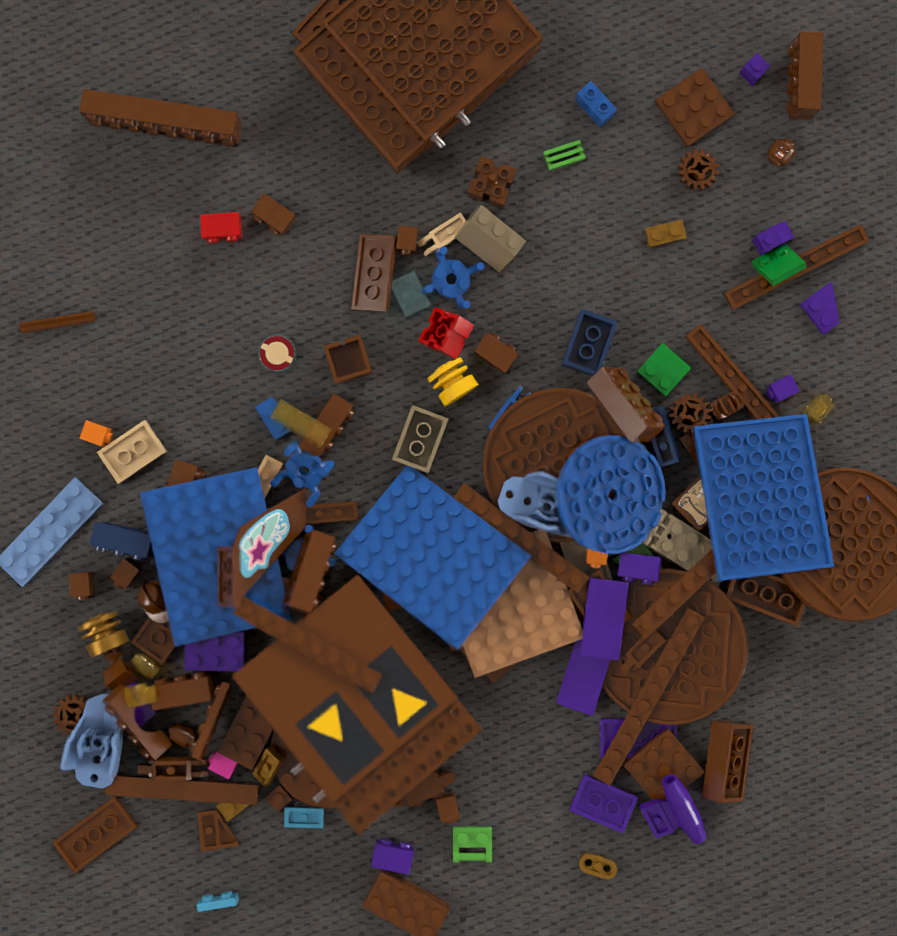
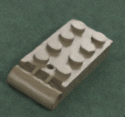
M661 509L660 513L662 515L656 528H652L651 532L647 535L648 538L641 544L682 570L689 571L712 549L711 540ZM716 573L709 579L717 587L722 582L717 581Z

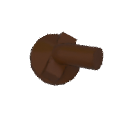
M112 648L107 650V653H103L105 661H110V666L118 659H122L123 652H119V648Z

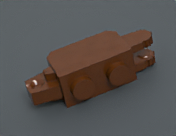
M160 756L156 760L149 759V763H140L138 765V773L149 774V777H152L154 781L191 780L192 777L208 776L207 770H194V765H205L208 763V759L204 758L201 762L191 756Z
M435 769L393 805L394 808L404 805L419 807L425 803L424 800L429 798L434 800L441 797L442 793L445 792V787L455 781V773L452 770L438 773Z

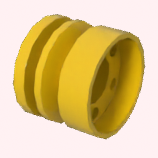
M461 357L443 364L427 379L429 383L436 380L439 381L432 387L434 390L443 387L444 390L438 397L445 407L462 398L479 385L473 375L463 377L462 374L468 369L467 366L457 368L464 362Z

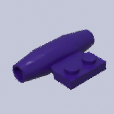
M670 774L662 779V785L667 800L655 799L640 804L641 811L654 836L658 838L674 833L680 826L694 844L702 843L707 837L701 815L689 792L676 775Z

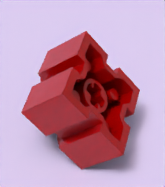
M435 307L428 320L431 323L428 329L424 328L418 342L435 352L457 359L465 345L463 339H468L474 325L459 315L448 313Z

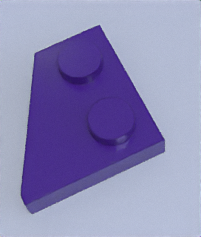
M831 282L800 304L822 335L839 324L833 284Z

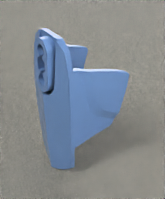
M543 472L528 474L524 478L511 477L504 482L497 501L503 513L524 525L572 538L565 529L557 508L556 495L559 479ZM506 492H510L513 497L507 498ZM525 498H526V499H529V501H530V504H529V505H525V504H524V499H525Z
M108 693L97 695L87 700L81 719L66 741L61 761V770L75 769L76 779L82 785L102 789L111 785L117 776L123 744V730L117 726L116 718L109 715L104 709L105 705L102 700ZM96 755L101 758L99 763H97ZM93 774H96L98 776V779H95L93 777Z

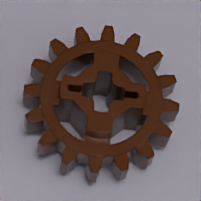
M694 149L692 154L687 152L685 154L686 158L682 157L680 159L682 164H679L677 168L681 171L678 172L677 176L683 177L680 183L686 182L685 188L692 186V190L695 191L699 187L700 191H703L704 186L710 188L711 183H715L717 179L714 176L719 175V171L715 169L719 167V164H714L716 157L710 158V151L704 154V149H701L699 153ZM692 160V166L686 168L687 163ZM698 167V169H702L701 173H699L698 170L694 169ZM710 172L709 178L705 180V174Z
M687 393L686 398L680 395L679 402L673 401L675 407H670V411L673 412L670 414V419H675L672 421V426L678 425V432L684 429L685 435L688 431H691V434L694 435V426L708 425L706 421H711L709 414L712 413V410L707 409L709 402L703 403V396L698 399L697 393L693 397H690V394ZM680 407H682V410H683V411H682V413H680L679 416H678V415H677L678 410H679ZM687 410L690 413H694V418L691 415H687ZM703 412L704 416L702 420L699 421L698 416L701 415Z
M78 694L73 695V698L71 695H67L65 699L59 700L60 705L54 706L57 712L52 713V716L57 718L53 721V724H59L57 731L63 729V735L70 732L71 736L74 728L68 725L76 726L81 719L86 705V696H82L79 699ZM70 703H77V704H79L80 706H79V707H78V706H74L73 704H70ZM75 712L77 715L73 719L71 716Z

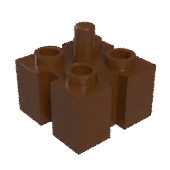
M480 156L475 170V176L478 179L472 178L467 197L482 202L483 198L489 200V205L503 209L509 193L506 187L511 188L517 169L502 164L501 168L494 166L495 161Z

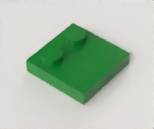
M783 243L752 260V266L772 286H775L805 269L806 262Z
M662 343L638 369L637 373L666 397L691 367Z

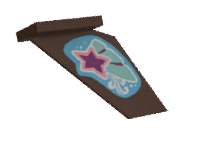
M306 488L241 525L232 546L218 547V606L241 607L243 595L306 527Z

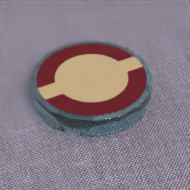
M280 334L270 335L265 338L258 350L262 366L275 373L290 369L295 363L297 356L293 342Z

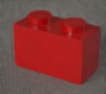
M239 212L200 215L201 238L207 241V243L216 244L219 243V240L237 242L238 239H243L241 215Z

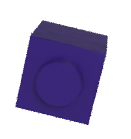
M756 53L744 65L739 74L754 86L767 72L770 65Z
M792 374L767 385L768 390H766L769 399L774 400L775 403L800 392Z

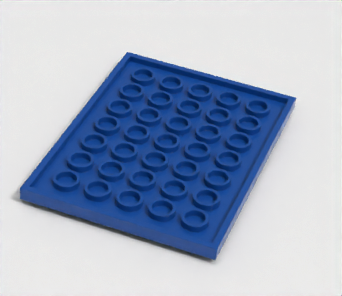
M807 414L694 426L693 434L717 581L834 567Z
M406 466L335 552L337 557L457 650H459L531 558L528 553L410 466Z
M255 467L141 492L140 495L175 646L255 628L256 626L233 614L236 607L218 606V547L232 546L239 527L267 510L258 468ZM277 558L243 596L279 617L289 620L291 619L289 610L281 608L285 590Z

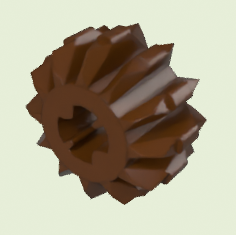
M732 391L712 402L710 407L716 418L721 420L743 408L744 403L738 392Z

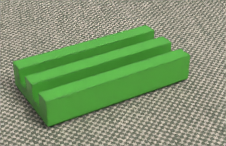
M580 140L544 151L543 153L549 171L585 160L586 158ZM576 146H577V149H574V150H571V151H568V152H565V153H562V154H559V155H556V156H553V157H550V158H549V155H552V154H555V153H558V152H561V151H564V150H567V149H570V148H573V147H576ZM577 153L580 154V156L551 165V162Z

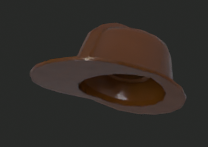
M155 581L147 585H141L138 601L148 616L157 623L169 621L161 583Z

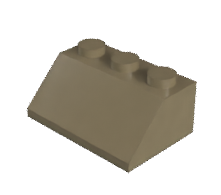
M482 205L476 207L454 237L497 272H500L516 256L526 242L525 239Z

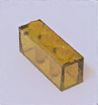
M281 399L270 416L271 420L321 448L332 430Z

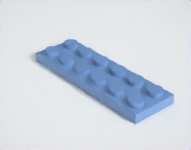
M75 477L0 555V566L21 587H25L104 503Z

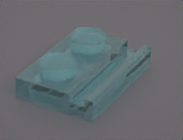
M414 271L392 281L391 289L406 318L431 306L426 295L421 292L422 286Z

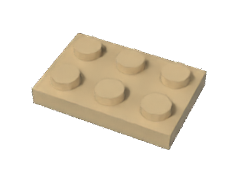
M144 420L97 453L116 482L121 484L167 453V450L148 422Z

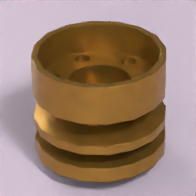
M117 611L102 613L87 620L82 626L78 627L79 632L87 629L90 632L83 635L82 639L91 637L93 639V642L86 646L91 658L129 641L125 630L115 631L114 627L121 623V620L113 623L110 620L118 616Z

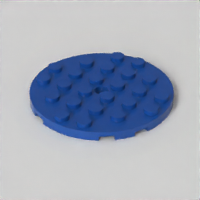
M608 435L597 437L577 448L563 466L557 484L556 495L559 516L571 537L585 548L606 554L622 553L640 545L648 538L647 535L651 532L652 528H656L662 515L660 510L663 501H665V482L657 460L639 442H630L628 438L622 436ZM611 489L615 492V497L612 500L607 497Z

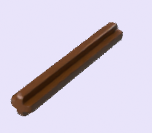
M89 311L19 323V328L22 333L95 322L96 317L94 312Z

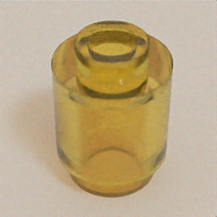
M145 652L137 653L131 661L134 670L145 678L149 677L151 680L161 669L158 662Z

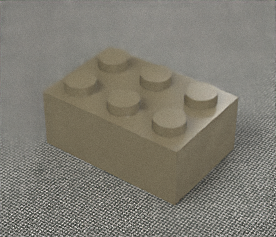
M412 405L392 460L429 474L449 419Z

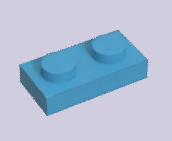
M286 806L284 827L323 828L324 808Z
M232 891L223 892L221 896L213 897V894L202 896V899L196 905L198 912L237 905L239 897L238 893L232 894Z

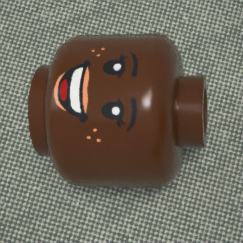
M787 137L784 140L776 139L767 151L768 160L777 167H781V165L787 166L796 155V149L793 147L795 143Z

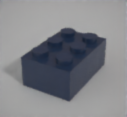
M581 309L561 366L593 377L603 366L618 321Z
M104 521L94 523L89 545L95 546V550L103 552L114 550L113 554L120 556H130L131 554L133 559L142 561L155 557L149 532Z

